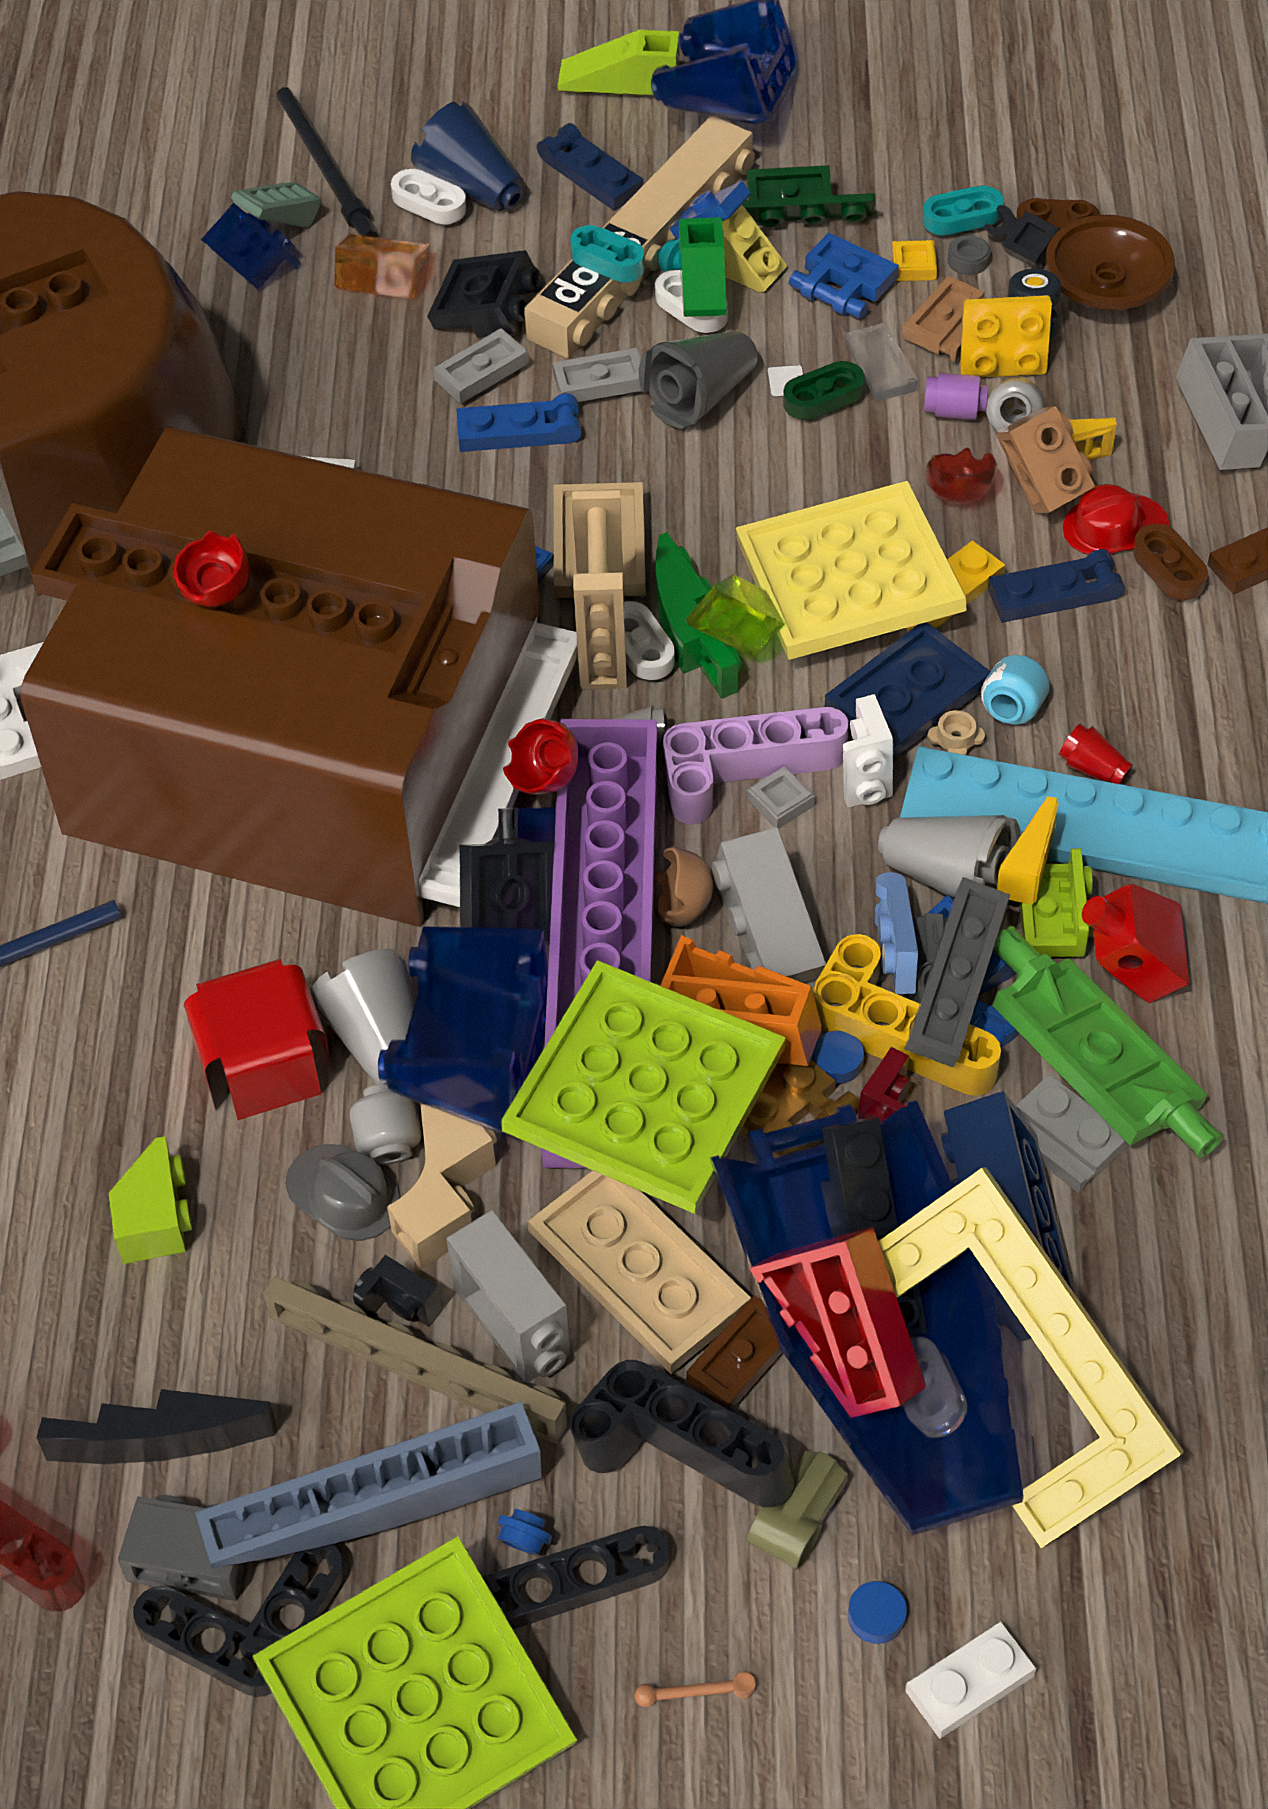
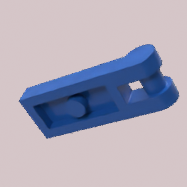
M560 394L553 401L456 408L460 452L568 444L577 441L581 437L580 421L576 418L579 413L578 401L571 394Z

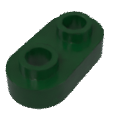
M838 361L789 380L784 386L783 407L790 416L806 420L858 401L864 394L865 373L855 363Z

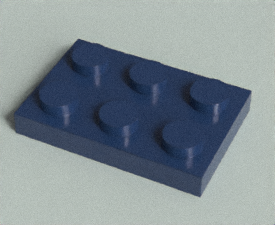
M925 622L915 626L825 694L824 707H832L844 713L850 727V721L856 719V699L875 694L893 738L894 759L927 734L931 727H936L943 714L959 709L981 692L984 681L991 671Z

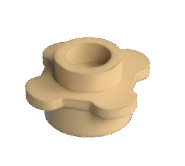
M954 710L943 714L939 719L938 727H931L928 730L927 737L931 744L940 745L947 752L966 755L967 750L973 745L983 743L985 732L982 728L976 727V721L970 714Z

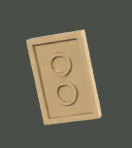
M643 482L554 485L555 598H574L573 574H577L572 492L587 491L593 488L607 491L620 490L624 596H646Z

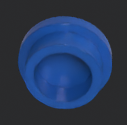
M514 1509L512 1517L500 1515L497 1524L501 1526L497 1540L530 1555L539 1556L543 1544L549 1545L552 1536L543 1531L546 1523L545 1520L523 1510Z

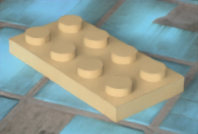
M594 1170L528 1221L529 1232L670 1374L718 1336L751 1299L741 1287L640 1190Z

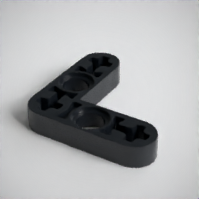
M333 1544L295 1552L249 1627L166 1586L152 1587L144 1591L137 1598L133 1607V1619L141 1637L149 1644L246 1695L253 1697L267 1696L272 1692L261 1672L258 1671L253 1678H250L247 1665L234 1657L238 1642L241 1641L238 1645L241 1655L255 1662L253 1655L325 1614L345 1578L343 1559L338 1548ZM323 1559H326L330 1573L328 1575L318 1573L309 1586L311 1596L315 1598L312 1601L303 1593L310 1580L307 1565L309 1563L319 1565ZM293 1604L304 1610L305 1616L302 1623L293 1630L284 1631L273 1625L274 1614L285 1605ZM168 1605L173 1619L184 1625L180 1641H177L180 1638V1634L175 1625L165 1620H160L154 1627L149 1613L152 1610L161 1612ZM208 1628L221 1630L225 1634V1641L217 1652L204 1655L194 1650V1640L201 1631Z

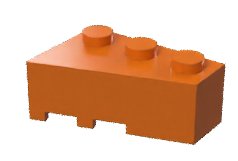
M681 935L660 986L786 1037L785 1049L777 1063L808 1066L822 1028L812 987L759 965L753 970L734 962L731 954L721 950L716 954L696 947L693 939Z

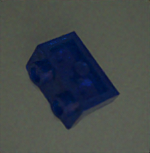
M234 202L201 239L213 252L257 290L261 288L284 260L295 269L301 264L291 253L296 246L277 229L271 235L267 231L270 224L266 220L258 219L251 213L244 212Z

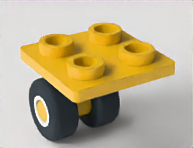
M1043 269L1021 270L1010 278L1008 297L967 299L963 302L960 373L962 375L998 377L1040 375L1047 372L1049 341L1056 336L1058 331V314L1053 307L1058 304L1061 292V282L1054 273Z

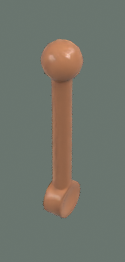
M740 1672L730 1681L654 1688L650 1684H642L636 1688L634 1698L637 1704L646 1708L652 1706L656 1700L731 1692L740 1698H748L755 1691L756 1681L752 1674Z

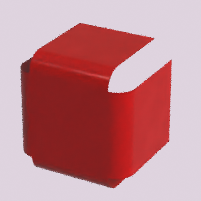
M277 959L196 984L198 992L190 995L184 1002L195 1049L208 1089L209 1085L205 1068L211 1061L221 1058L237 1120L321 1095L314 1056L306 1031L318 1030L331 1069L332 1064L326 1035L303 969L300 966H283L281 959Z

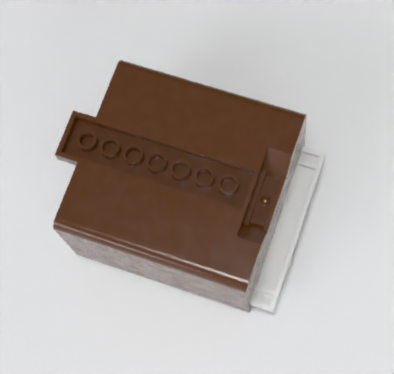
M168 426L160 436L117 514L72 503L34 567L31 576L36 593L66 600L67 602L26 672L20 696L63 835L421 927L424 922L421 897L460 907L459 845L485 844L492 839L499 838L498 808H512L519 790L513 788L503 771V767L510 763L512 756L508 742L516 738V735L526 723L541 718L551 719L578 656L577 634L574 631L541 624L532 509ZM208 531H214L228 538L234 533L245 548L250 564L247 587L234 601L217 607L200 606L187 600L181 594L173 577L175 558L188 543L200 540Z

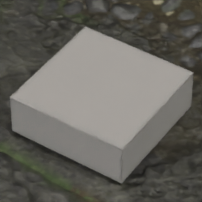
M785 766L747 789V800L773 827H778V829L814 807L815 796Z

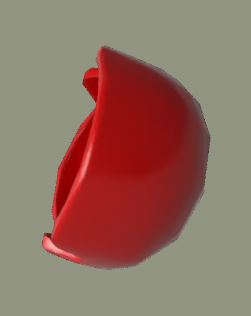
M208 531L200 540L188 543L176 556L173 569V577L181 594L190 602L205 607H217L234 601L247 587L250 575L247 553L239 538L234 533L228 538L214 531Z
M541 718L526 723L518 732L516 738L508 742L512 756L510 763L503 767V771L514 789L528 794L541 795L559 791L573 779L578 765V742L572 731L565 724Z

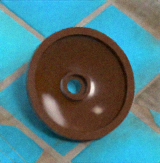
M1093 215L1072 221L1055 233L1047 247L1045 265L1047 271L1054 273L1059 278L1061 292L1075 302L1101 310H1125L1146 304L1164 292L1171 282L1175 259L1168 241L1153 227L1125 216Z

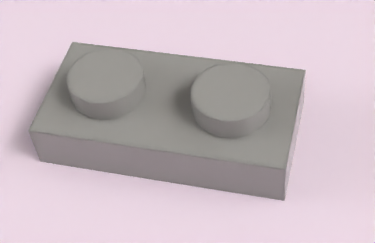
M501 328L434 367V381L461 404L527 365L528 351Z
M637 348L552 362L553 376L559 395L564 393L574 395L578 402L642 391L639 382V365L641 360Z

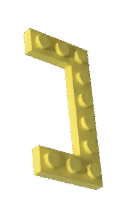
M986 1167L975 1172L878 1241L897 1298L970 1248L1100 1436V1438L1008 1499L1041 1548L1184 1452Z

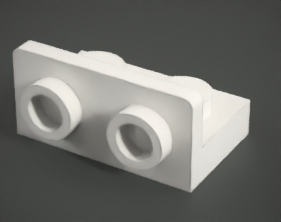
M873 694L856 699V719L850 721L853 741L843 744L844 800L847 807L860 804L871 805L893 796V738L876 696Z

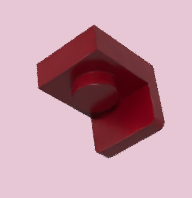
M890 1047L860 1093L857 1118H879L881 1134L890 1135L902 1141L908 1133L911 1109L902 1104L912 1081L906 1077L909 1055Z

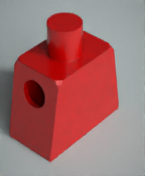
M1126 884L1104 897L1094 896L1086 902L1082 910V919L1086 924L1093 927L1097 961L1144 1001L1151 1003L1189 984L1181 904L1136 884Z

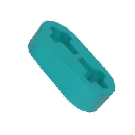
M584 225L572 232L570 236L571 258L576 264L619 282H632L643 275L644 249L637 242L594 225Z

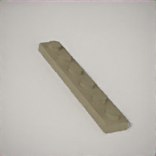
M274 1276L263 1293L270 1319L479 1411L489 1413L522 1401L533 1433L538 1437L558 1445L568 1427L565 1402L561 1401L555 1392L546 1387L534 1385L531 1388L514 1381L505 1370L498 1366L484 1364L482 1367L463 1358L459 1351L447 1344H429L416 1338L408 1328L399 1323L387 1322V1324H383L367 1317V1314L353 1303L340 1301L338 1304L321 1297L312 1286L302 1281L294 1280L292 1283H289Z

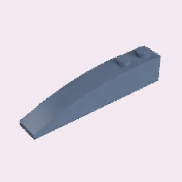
M521 1401L197 1511L195 1515L212 1568L272 1558L384 1531L542 1478L540 1449Z

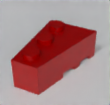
M873 1227L777 1253L749 1268L758 1283L762 1281L766 1283L783 1308L779 1314L788 1327L794 1325L814 1354L810 1357L811 1361L850 1418L901 1406L927 1388Z

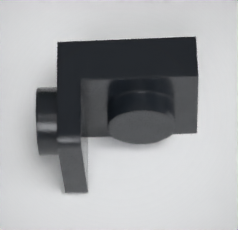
M386 1254L375 1268H367L360 1275L354 1286V1304L361 1308L367 1314V1317L370 1318L375 1315L385 1301L388 1307L399 1317L407 1321H411L414 1317L428 1327L431 1326L442 1312L437 1287Z

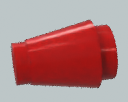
M1078 724L1074 728L1058 754L1067 761V767L1098 780L1120 785L1134 765L1126 760V757L1093 726L1088 729L1082 724Z

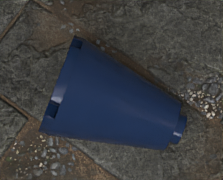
M454 101L438 110L421 130L426 134L421 146L415 142L412 147L411 161L416 169L460 187L465 195L496 211L509 210L515 207L523 196L524 191L522 187L524 181L474 109L464 101H462L461 106Z

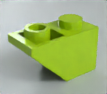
M166 1136L155 1138L108 1193L114 1240L123 1264L186 1252L183 1232L193 1230L187 1199L179 1200L177 1191L178 1186L186 1185L185 1171L181 1154L171 1156Z

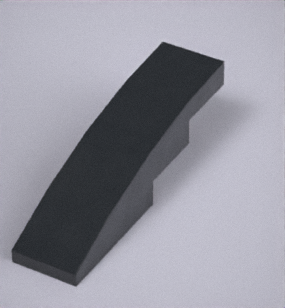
M161 1389L156 1409L101 1403L97 1423L42 1417L36 1438L47 1461L90 1464L154 1462L218 1452L271 1437L275 1434L276 1422L269 1401Z

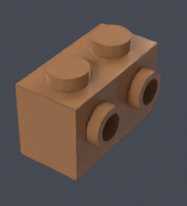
M1056 406L1040 408L995 433L1034 513H1050L1095 487L1090 477L1093 474L1092 466L1085 454L1077 450L1071 438V435H1073L1072 425L1068 417L1062 411H1058Z

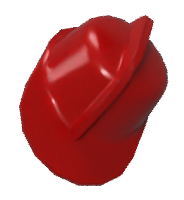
M1104 484L1095 486L1080 498L1079 504L1075 505L1066 514L1062 528L1065 540L1075 550L1089 555L1095 550L1106 549L1113 554L1132 550L1134 548L1135 536L1142 527L1150 524L1169 526L1167 513L1161 505L1149 497L1131 493L1118 485Z

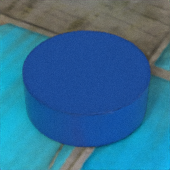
M830 1031L818 1038L812 1054V1061L832 1077L835 1083L849 1082L857 1077L862 1070L863 1046L855 1036L843 1031Z
M880 1581L865 1583L858 1587L850 1598L848 1608L849 1625L852 1631L866 1642L874 1644L889 1642L896 1638L903 1629L907 1612L906 1602L902 1594L888 1583Z

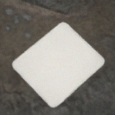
M800 365L768 368L772 396H783L786 383L797 376L803 375Z

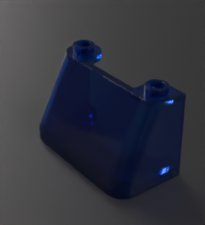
M748 0L689 17L684 24L683 33L679 34V44L685 57L689 56L690 62L671 68L668 65L657 67L652 74L651 88L655 99L662 101L668 108L752 125L772 121L798 74V58L780 1Z
M423 926L418 947L410 948L408 958L410 977H417L419 992L405 1041L404 1039H392L388 1049H382L379 1053V1080L386 1081L388 1090L392 1093L499 1134H508L502 1131L501 1120L537 1062L545 1043L548 963L543 929Z

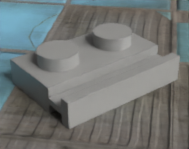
M1050 1074L1016 1105V1109L1037 1136L1044 1167L1077 1193H1080L1090 1179H1095L1128 1146V1143L1087 1102Z

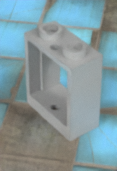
M493 1210L447 1237L454 1290L524 1383L527 1384L539 1375L541 1377L549 1376L560 1369L567 1357L571 1355L566 1304Z

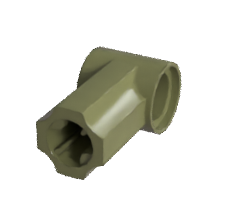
M805 1451L792 1472L794 1490L790 1497L777 1506L762 1507L750 1528L747 1538L748 1543L796 1570H799L810 1556L821 1533V1523L847 1482L848 1473L838 1465L835 1459L820 1451Z

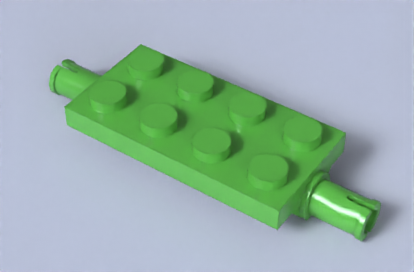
M1009 926L1007 931L1003 929L998 933L992 952L996 953L1017 974V980L1013 985L997 992L992 1006L1130 1146L1161 1129L1171 1128L1194 1151L1198 1158L1204 1157L1205 1154H1210L1217 1148L1224 1137L1223 1133L1217 1130L1197 1111L1202 1107L1208 1094L1070 958L1056 963L1047 953L1040 955L1018 933L1014 926Z

